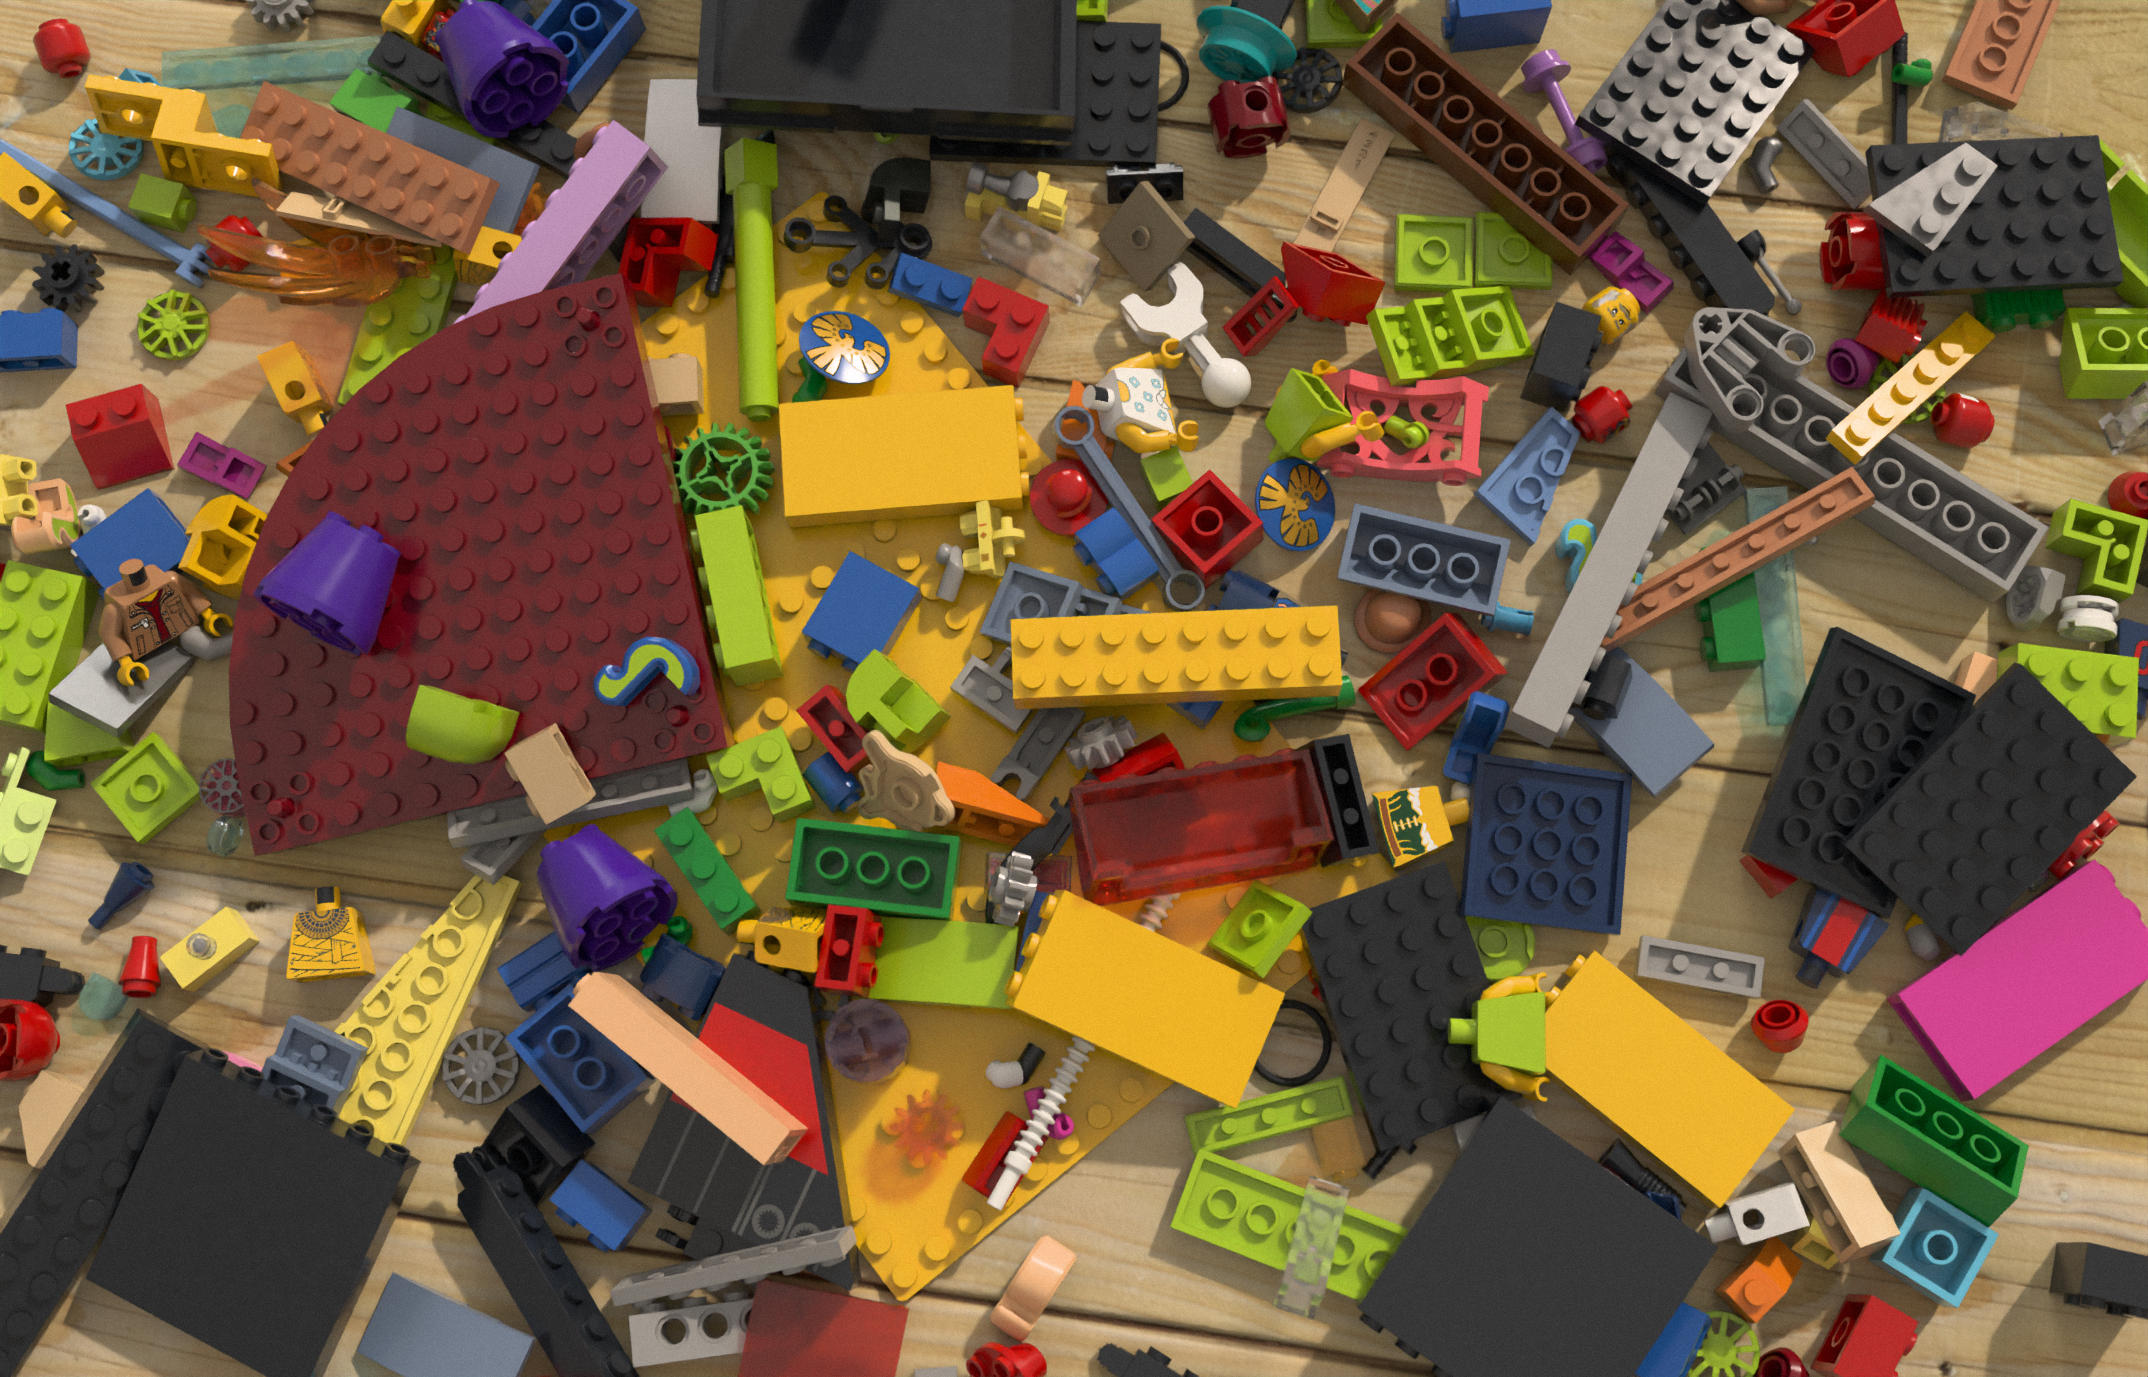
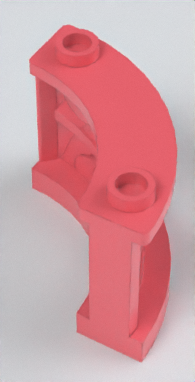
M1354 369L1323 375L1322 380L1343 406L1344 398H1347L1349 411L1353 417L1351 425L1356 424V419L1362 412L1370 411L1374 413L1375 411L1370 408V405L1373 403L1381 404L1385 409L1383 414L1377 416L1381 426L1385 425L1387 420L1395 415L1398 406L1408 407L1413 422L1423 423L1428 428V431L1431 432L1429 440L1425 445L1412 449L1400 456L1390 450L1380 439L1369 442L1363 438L1362 434L1355 436L1356 441L1348 444H1355L1359 448V453L1354 455L1340 452V447H1337L1322 455L1317 461V466L1331 470L1332 476L1351 478L1356 475L1412 482L1442 481L1443 484L1450 486H1462L1466 484V479L1481 477L1478 459L1482 403L1488 402V386L1464 376L1440 380H1416V388L1408 386H1391L1389 379L1386 377L1370 375ZM1461 406H1464L1463 426L1453 425ZM1424 408H1435L1437 412L1431 415V419L1440 420L1439 423L1425 419L1421 415V411ZM1446 435L1462 437L1460 460L1444 461L1441 459L1440 455L1444 451L1455 453V445L1452 441L1444 439ZM1373 452L1380 460L1371 459V453ZM1428 455L1429 463H1418Z

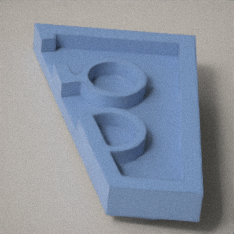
M1552 406L1539 418L1473 493L1530 546L1536 543L1540 533V526L1545 514L1550 509L1558 482L1566 470L1581 433Z

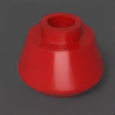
M2129 471L2117 476L2108 489V502L2111 509L2148 520V473Z
M1788 1000L1767 1002L1751 1018L1753 1033L1768 1050L1777 1053H1789L1797 1049L1804 1040L1809 1024L1808 1014L1805 1009Z

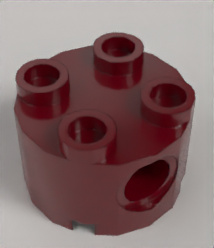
M1263 77L1257 81L1242 84L1238 80H1228L1218 86L1219 93L1208 103L1207 110L1216 151L1220 154L1223 150L1227 158L1244 159L1268 153L1267 145L1275 142L1277 149L1290 138L1291 130L1283 95L1275 77Z

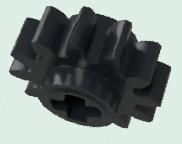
M73 244L67 253L60 245H56V256L51 257L46 253H42L41 257L46 263L45 266L33 267L32 270L41 279L34 281L32 286L41 293L39 298L46 305H53L56 309L65 312L68 304H70L77 312H81L82 300L85 299L89 303L94 304L96 300L91 292L93 290H104V286L96 278L103 276L105 271L96 264L97 258L90 251L83 252L76 244Z

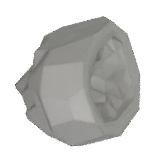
M2024 566L2006 596L2007 615L2015 628L2018 630L2037 628L2044 618L2053 613L2056 601L2062 598L2065 574L2043 567Z

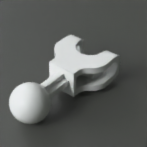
M1178 262L1167 270L1169 273L1168 285L1175 296L1169 304L1161 307L1150 306L1137 294H1131L1120 301L1123 318L1142 343L1150 346H1162L1163 342L1169 338L1179 340L1178 348L1172 352L1174 355L1187 351L1203 371L1202 390L1205 397L1212 404L1222 408H1230L1239 405L1246 399L1251 388L1250 374L1241 362L1232 358H1221L1207 341L1208 321L1203 316V286L1185 264Z

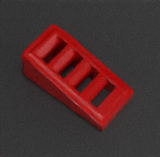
M1272 277L1222 328L1243 357L1256 356L1299 308V305L1278 277ZM1274 292L1285 305L1282 310L1271 297ZM1265 303L1274 313V318H1271L1263 308ZM1256 313L1266 324L1264 327L1255 318ZM1248 323H1250V325L1256 331L1257 334L1255 336H1253L1251 331L1246 326Z

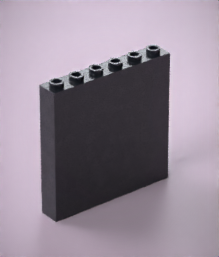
M204 1048L187 1054L181 1063L86 1279L267 1377H323L421 1161L410 1156V1151L406 1147L392 1142L385 1143L374 1137L373 1131L368 1127L356 1123L349 1124L338 1118L336 1111L330 1107L320 1104L313 1105L300 1098L301 1094L297 1090L284 1085L277 1086L265 1080V1075L261 1071L252 1067H241L229 1061V1056L221 1050Z
M1497 1096L1356 1306L1363 1312L1359 1318L1363 1323L1379 1334L1384 1328L1398 1337L1395 1345L1415 1360L1419 1354L1434 1363L1430 1371L1438 1377H1633L1718 1249V1246L1507 1099Z

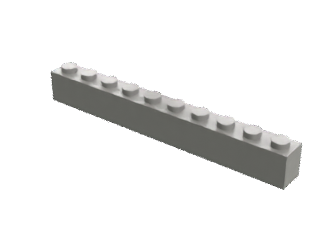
M1672 392L1669 393L1504 726L1505 728L1547 748H1550L1556 735L1564 739L1575 717L1567 712L1572 702L1578 705L1581 704L1591 684L1583 679L1588 669L1597 671L1607 651L1600 647L1604 636L1610 639L1613 638L1623 618L1616 614L1620 604L1628 607L1638 587L1637 584L1631 581L1636 572L1644 574L1654 554L1648 551L1647 548L1651 540L1659 543L1669 521L1662 517L1666 509L1674 512L1684 492L1683 489L1677 486L1681 478L1689 481L1699 459L1692 455L1696 447L1704 450L1714 430L1707 426L1713 414L1712 410Z

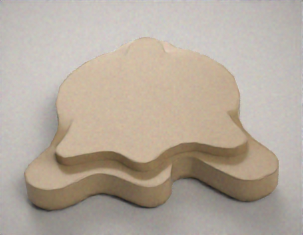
M873 730L864 736L862 745L873 765L868 764L859 771V778L864 787L865 796L858 801L857 809L863 818H884L899 828L916 832L935 825L945 826L954 819V806L946 795L939 777L926 762L915 755L897 750L877 730Z

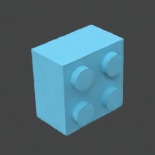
M1910 1188L1893 1216L1895 1225L1901 1234L1881 1251L1873 1253L1869 1261L1942 1307L1958 1308L1999 1234L1925 1188Z

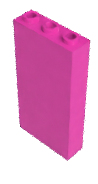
M2095 859L2079 865L2063 879L2057 880L1996 922L1962 956L1955 952L1951 953L1886 998L1961 1102L1978 1098L2148 979V928L2140 919L2141 913L2138 907L2131 900L2124 898L2114 885L2115 878L2105 866L2098 864Z

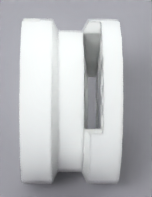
M2075 595L2065 597L2059 603V612L2063 617L2058 622L2057 632H2060V636L2075 641L2103 642L2115 639L2118 626L2114 623V618H2117L2119 615L2120 605L2112 599L2101 596Z

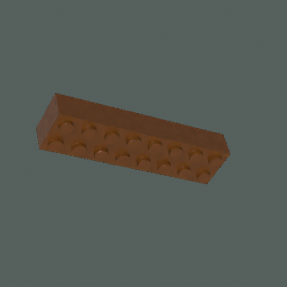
M1396 13L1346 63L1342 84L1346 89L1492 211L1504 218V221L1541 252L1550 256L1553 262L1570 276L1621 223L1630 204L1400 14Z

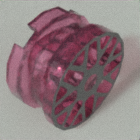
M220 759L209 765L203 772L199 782V793L204 804L225 817L234 819L245 817L246 813L235 759ZM207 774L210 775V779H205ZM204 783H208L207 788H203ZM203 791H206V792H207V796H206V797H204Z

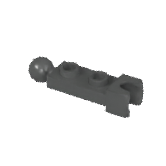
M1077 707L1040 708L1009 754L999 764L990 781L1002 787L1009 779L1018 780L1021 785L1016 792V797L1026 804L1039 786V782L1067 744L1068 739L1072 737L1085 718V712Z

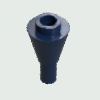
M133 862L132 864L121 863L104 897V902L88 919V922L94 928L101 930L116 912L122 911L155 888L151 881L153 878L152 873L138 862Z

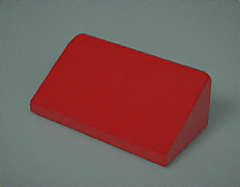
M1006 1111L963 1175L962 1181L989 1199L1007 1166L1004 1163L1009 1151L1016 1150L1017 1147L1014 1145V1142L1022 1140L1023 1137L1020 1135V1131H1026L1029 1127L1026 1122L1013 1113ZM1045 1135L1041 1137L1043 1145H1037L1035 1148L1038 1154L1049 1139ZM1031 1156L1029 1160L1033 1163L1037 1156ZM1021 1174V1176L1019 1177V1179H1018V1181H1017L1015 1187L1013 1188V1190H1012L1010 1196L1008 1197L1007 1201L1009 1200V1198L1011 1197V1195H1012L1013 1192L1015 1191L1016 1187L1018 1186V1184L1020 1183V1181H1021L1022 1178L1024 1177L1023 1174Z

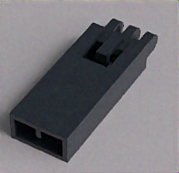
M1195 208L1183 222L1196 237L1186 250L1252 298L1272 277L1277 276L1284 287L1286 286V276L1282 270L1199 209ZM1274 292L1271 297L1282 310L1285 305ZM1266 303L1263 305L1268 311L1271 310ZM1298 309L1287 322H1293L1297 318Z

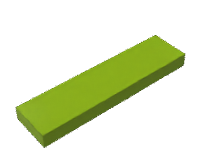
M1343 1075L1241 1101L1236 1109L1222 1106L1184 1116L1193 1154L1196 1157L1199 1148L1213 1153L1353 1117L1354 1112Z

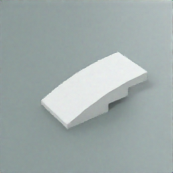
M650 79L644 143L653 149L668 168L642 201L641 218L692 217L701 224H720V190H722L726 128L698 126L697 79Z

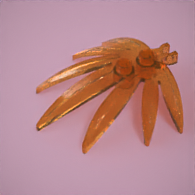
M252 178L251 182L255 192L276 214L277 208L289 195L257 178ZM281 216L278 217L296 232L328 248V250L196 224L201 236L237 257L275 271L304 276H254L207 269L210 278L241 288L278 294H312L293 297L277 295L282 304L302 306L333 304L336 307H357L374 304L391 295L398 287L401 278L415 276L421 279H429L431 271L428 264L435 265L437 261L433 246L431 245L414 247L415 242L395 239L389 235L369 233L366 234L370 240L366 242L348 229Z

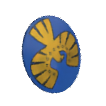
M828 311L814 315L804 323L799 334V347L808 364L821 375L840 383L863 384L873 381L884 373L890 360L889 346L883 334L867 320L851 313Z
M1296 458L1279 460L1271 464L1261 475L1255 492V509L1257 517L1263 522V530L1267 536L1277 545L1291 551H1306L1321 544L1330 533L1335 518L1334 496L1324 475L1309 462Z

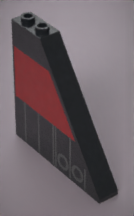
M749 950L746 956L733 953L695 1035L703 1044L808 1128L782 1163L761 1164L670 1089L627 1182L757 1246L853 1226L816 989L805 984L808 978L806 975L790 968H785L783 973L769 967V964L758 963L755 960V952ZM856 1243L847 1252L846 1258L838 1264L823 1267L818 1262L809 1264L805 1268L849 1291L858 1288L862 1280Z

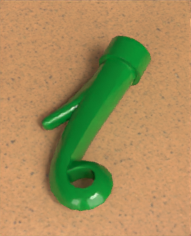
M1348 675L1342 676V688L1339 696L1272 699L1244 711L1235 720L1233 726L1234 733L1243 741L1259 742L1270 733L1269 721L1330 708L1340 710L1355 706L1356 700L1352 682Z

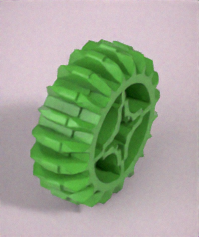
M714 422L711 425V433L705 434L704 430L698 427L696 433L699 438L695 441L691 437L684 436L683 441L687 449L675 448L676 455L680 461L672 463L683 512L685 514L693 512L695 520V515L742 505L745 511L750 509L752 513L759 514L760 508L756 501L768 502L770 497L764 489L773 488L775 484L773 478L768 476L775 472V467L773 463L768 462L771 455L767 448H761V439L758 436L750 438V432L745 427L736 433L735 427L731 423H728L724 432H721L718 424ZM734 450L742 453L743 456L739 457L736 454L731 457H723L717 451ZM706 456V466L692 480L695 467ZM715 463H718L721 470H724L727 474L728 488L716 476L718 471ZM752 470L749 483L738 494L737 485L739 481L747 477V472ZM705 493L707 496L712 493H720L727 500L710 501L699 495Z

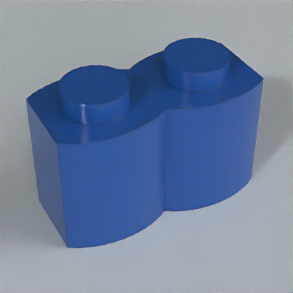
M1114 507L1075 532L1074 542L1076 545L1072 547L1073 551L1085 567L1090 564L1099 576L1095 578V581L1103 594L1113 595V597L1119 598L1122 602L1158 577L1159 568Z

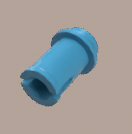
M1497 601L1493 617L1481 615V626L1487 627L1490 632H1493L1494 629H1500L1528 636L1532 629L1534 612L1501 606L1500 602Z

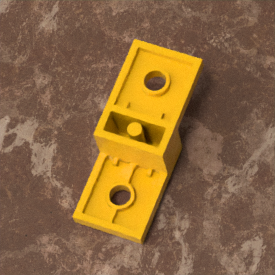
M88 75L85 89L101 133L152 141L166 180L178 182L185 186L277 201L281 200L284 188L272 144L264 143L258 139L245 140L217 133L206 94L198 93L191 89L180 90L162 87L149 82L125 81L113 76Z

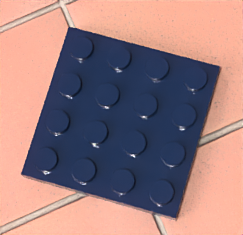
M1484 753L1474 754L1460 916L1611 936L1620 935L1632 774Z

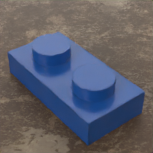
M901 252L896 259L888 292L960 317L963 314L962 309L966 303L973 278Z

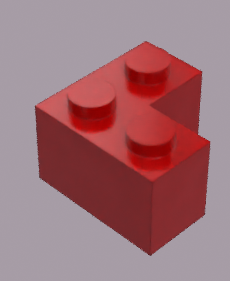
M692 217L630 218L618 273H622L631 281L638 305L642 307H672L680 271H711L719 235Z
M978 276L962 309L964 325L967 328L991 337L981 358L983 373L1019 389L1050 323L1049 305Z

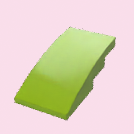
M1510 286L1451 290L1443 297L1413 299L1406 306L1377 308L1366 315L1391 386L1416 383V380H1438L1525 360L1535 355Z
M881 917L885 933L881 947H877L875 963L878 967L876 985L874 988H870L869 999L849 997L851 999L928 1006L933 1004L1011 1010L1010 1006L1005 1005L1008 995L1004 994V990L1009 977L1015 971L1019 926L1010 927L990 923Z

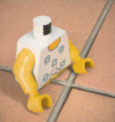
M1169 338L1165 340L1161 351L1157 354L1152 355L1150 351L1111 367L1103 379L1095 386H1087L1083 392V406L1098 411L1103 434L1121 441L1135 453H1155L1156 451L1171 450V445H1177L1184 452H1191L1198 445L1199 436H1194L1198 433V424L1195 421L1187 420L1180 423L1176 433L1164 370L1156 368V366L1161 364L1169 369H1174L1180 365L1184 353L1169 355L1167 353L1178 348V339Z

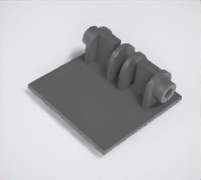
M1708 442L1704 450L1696 447L1692 455L1699 459L1689 481L1681 478L1677 486L1683 489L1684 492L1674 512L1666 509L1667 514L1684 535H1687L1747 492V489L1740 481L1744 477L1742 469L1737 464L1731 467L1726 465Z

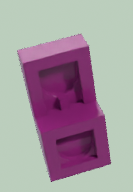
M1614 231L1589 255V260L1614 287L1619 289L1625 288L1630 291L1636 298L1640 309L1647 314L1674 289V280L1647 262L1644 251L1617 231Z
M197 431L177 464L178 468L246 500L250 498L267 468V465L232 447L229 449Z

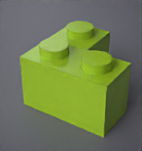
M2070 498L2053 512L2045 548L2084 559L2076 595L2101 596L2112 599L2119 604L2134 593L2148 530V520Z
M782 726L706 756L719 792L727 802L762 788L771 812L779 823L816 808L788 735Z

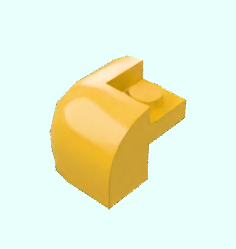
M234 494L212 499L200 509L185 532L191 538L178 568L203 581L204 588L222 596L239 600L247 566L267 514Z

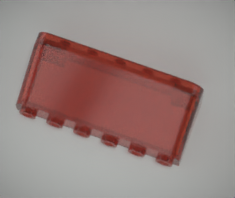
M1285 748L1274 752L1270 756L1258 758L1253 754H1247L1235 758L1232 762L1217 764L1216 761H1204L1193 768L1178 770L1176 767H1166L1152 775L1139 777L1138 774L1129 773L1117 777L1114 781L1099 783L1097 780H1085L1076 784L1075 787H1071L1068 795L1083 898L1098 906L1307 871L1321 863L1334 840L1309 749L1295 751L1293 748Z

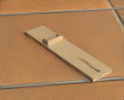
M1361 118L1293 244L1330 252L1334 250L1394 139L1395 133Z
M291 192L276 210V216L436 247L444 245V243L354 203H349L338 196L329 199Z

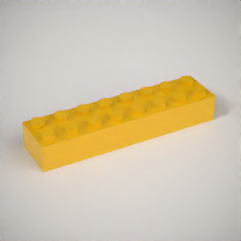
M1338 606L1011 619L1012 681L1015 709L1339 696L1342 688Z

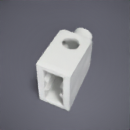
M1789 1182L1726 1201L1724 1203L1725 1213L1704 1219L1713 1244L1736 1237L1740 1245H1747L1809 1226L1795 1185ZM1756 1210L1758 1213L1757 1224L1746 1227L1743 1222L1744 1213Z

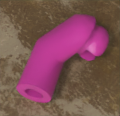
M1043 1086L1023 1092L1031 1120L1034 1118L1032 1110H1038L1040 1107L1037 1102L1038 1099H1044L1046 1096L1043 1092ZM1061 1112L1060 1114L1053 1115L1052 1118L1055 1124H1049L1046 1128L1049 1131L1047 1136L1062 1140L1073 1133L1074 1122L1069 1116Z

